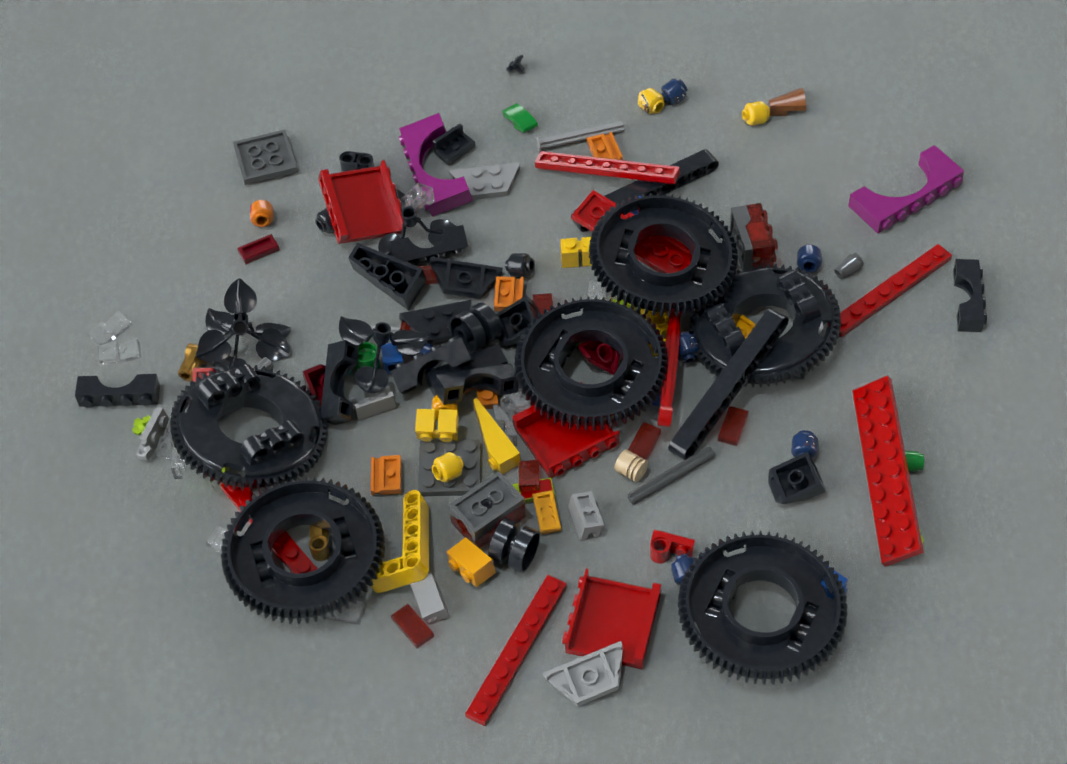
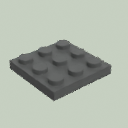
M285 129L233 142L245 185L298 172Z
M480 439L452 440L451 442H443L441 440L420 441L418 491L422 496H463L480 484ZM452 452L456 456H460L463 461L462 474L449 482L437 480L432 472L434 460L443 454Z

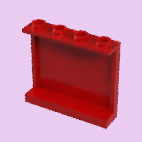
M382 160L380 166L333 174H329L328 169L320 171L318 181L338 244L383 237L387 234L402 233L401 201L396 197V186L391 181V171L389 166H386L385 160Z
M535 405L512 416L513 428L549 478L560 476L565 471L578 467L590 458H596L600 453L608 449L611 450L620 444V432L618 430L614 432L607 424L604 425L603 430H601L600 426H596L595 431H593L592 426H589L588 430L585 431L582 425L577 430V425L573 424L572 428H569V423L567 422L564 426H561V420L554 423V417L548 420L547 413L541 416V409L535 411Z
M586 569L584 576L579 578V595L575 594L573 599L574 613L570 612L567 625L570 626L569 631H565L562 644H565V653L583 657L621 641L623 645L622 665L642 670L661 597V584L653 583L650 589L589 576V569Z

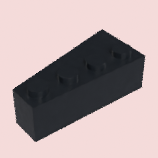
M358 242L348 257L352 268L408 311L427 281L422 268Z

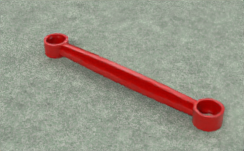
M679 312L678 317L671 313L668 321L665 342L668 351V372L666 374V381H663L664 386L661 387L657 426L670 427L679 352L680 317L682 312Z

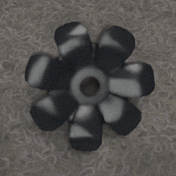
M517 56L514 61L512 60L506 70L509 72L516 69L521 73L525 69L520 64L524 56Z

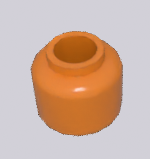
M257 200L251 204L250 220L255 226L266 227L274 220V208L269 201Z

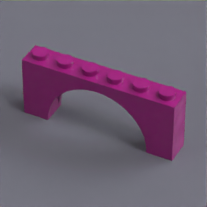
M439 113L399 128L401 136H398L402 147L406 146L403 149L406 159L410 158L411 160L408 161L411 172L415 171L413 178L416 185L420 184V187H417L421 198H425V200H422L426 211L430 210L432 217L473 201L464 176L456 179H439L430 176L423 170L425 157L433 147V141L446 133Z
M933 145L920 153L918 166L924 171L927 183L918 192L903 197H889L877 194L863 186L850 194L848 207L878 234L883 230H888L898 221H903L908 215L916 213L923 206L931 204L938 197L946 195L953 188H958L963 182L964 170L938 147Z

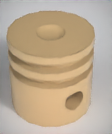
M625 449L619 455L614 470L634 482H638L647 470L648 461Z

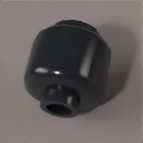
M325 208L317 213L315 222L321 232L329 234L334 232L328 210Z
M512 253L505 262L506 271L509 272L511 277L527 278L533 273L535 268L534 259L527 253Z

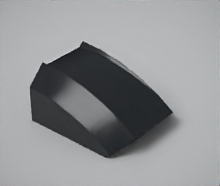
M527 295L496 314L501 324V336L498 339L500 346L517 344L520 341V336L524 334V329H528V323L533 324V318L538 319L540 310Z
M808 451L769 470L768 484L777 503L798 502L826 492L818 468Z

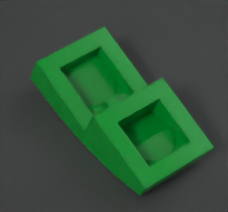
M518 103L502 110L503 116L512 121L514 128L522 133L538 126V122Z

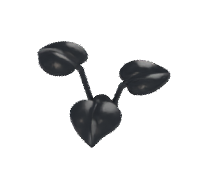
M396 189V197L401 201L402 235L401 237L397 234L383 236L379 242L378 251L391 256L388 242L405 238L406 227H414L417 223L429 233L428 240L434 246L440 241L444 229L455 227L456 225L447 220L437 219L431 222L430 229L427 228L421 221V218L417 217L416 210H418V207L416 209V206H414L417 201Z
M238 278L229 286L224 296L226 310L229 313L238 312V320L233 322L232 332L224 338L223 333L219 330L206 331L199 340L196 357L206 362H218L226 359L232 351L231 345L226 341L235 334L237 336L249 334L258 339L259 341L255 349L261 359L267 357L269 360L275 361L287 357L290 354V349L284 335L276 329H265L261 337L248 330V324L242 320V312L249 313L255 308L257 296L249 285L241 278Z
M208 308L205 318L207 331L219 330L223 335L232 332V324L238 320V312L232 315ZM242 312V320L248 324L251 332L260 337L267 328L278 330L285 338L291 332V327L276 323L259 324L256 326L255 331L252 322H248V315ZM235 336L233 357L228 356L222 361L214 362L213 369L215 371L216 368L223 371L224 366L229 370L231 365H234L236 369L239 368V364H246L244 359L237 358L239 336Z
M341 316L339 321V334L342 340L360 346L363 341L369 342L373 337L378 345L374 367L363 366L355 374L357 385L368 393L380 392L388 384V373L383 369H377L381 346L388 343L390 339L391 344L397 346L396 349L400 354L415 356L420 353L429 338L427 334L410 330H400L393 334L390 325L385 322L377 323L375 328L371 329L368 323L361 320L348 319Z

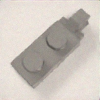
M155 408L139 438L141 444L135 454L139 460L149 461L154 454L155 448L160 443L165 429L169 425L170 419L163 408Z

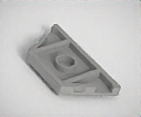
M520 163L450 170V176L452 179L464 176L473 200L508 196L510 186L515 181V175L520 170Z
M617 642L543 673V676L547 682L577 706L619 690L621 676L622 642Z

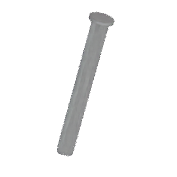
M622 121L541 139L537 137V149L540 152L541 149L586 140L587 137L603 133L607 135L609 132H612V134L624 131V124Z

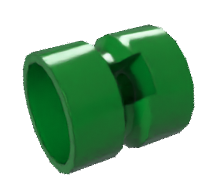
M363 342L359 346L358 361L355 366L356 371L363 366L374 367L377 351L376 345L370 342ZM380 359L378 361L377 369H381Z

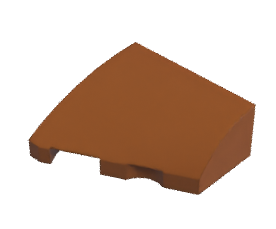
M799 88L768 100L770 116H787L788 111H806L804 89Z

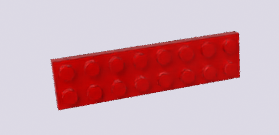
M592 190L574 211L571 219L593 232L597 221L611 207L615 208L616 203ZM631 212L626 215L621 214L620 218L627 219L634 216V214ZM667 236L648 237L637 244L635 256L639 261L660 273L681 271L688 267L692 260V254L684 244Z

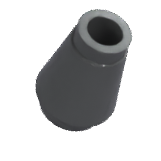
M857 253L849 254L834 269L835 274L841 279L860 270L864 262Z

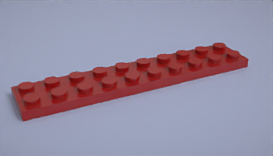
M888 375L852 390L881 563L885 567L924 553L892 379Z

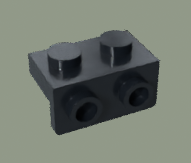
M460 123L433 141L434 154L448 165L476 147L475 141L463 132V125Z

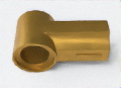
M189 343L185 349V359L178 371V376L184 381L191 382L193 368H200L202 364L207 363L196 357L197 344Z
M310 525L309 547L311 556L316 561H324L330 554L328 531L321 527Z

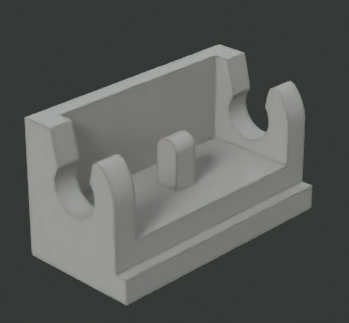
M389 385L385 387L386 392L356 401L355 397L351 398L358 421L396 408L394 394L390 391Z
M592 491L572 494L568 509L580 541L586 540L590 533H593L594 538H596L601 528L604 527V523Z
M432 573L428 574L421 581L410 583L424 620L428 619V623L432 624L445 618H450L438 583Z

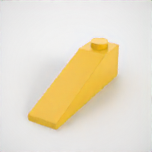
M477 398L473 399L475 415L488 456V464L492 470L499 471L503 475L521 465L520 452Z

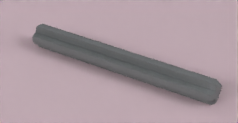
M711 447L703 449L628 493V500L631 504L641 501L714 458L715 452Z

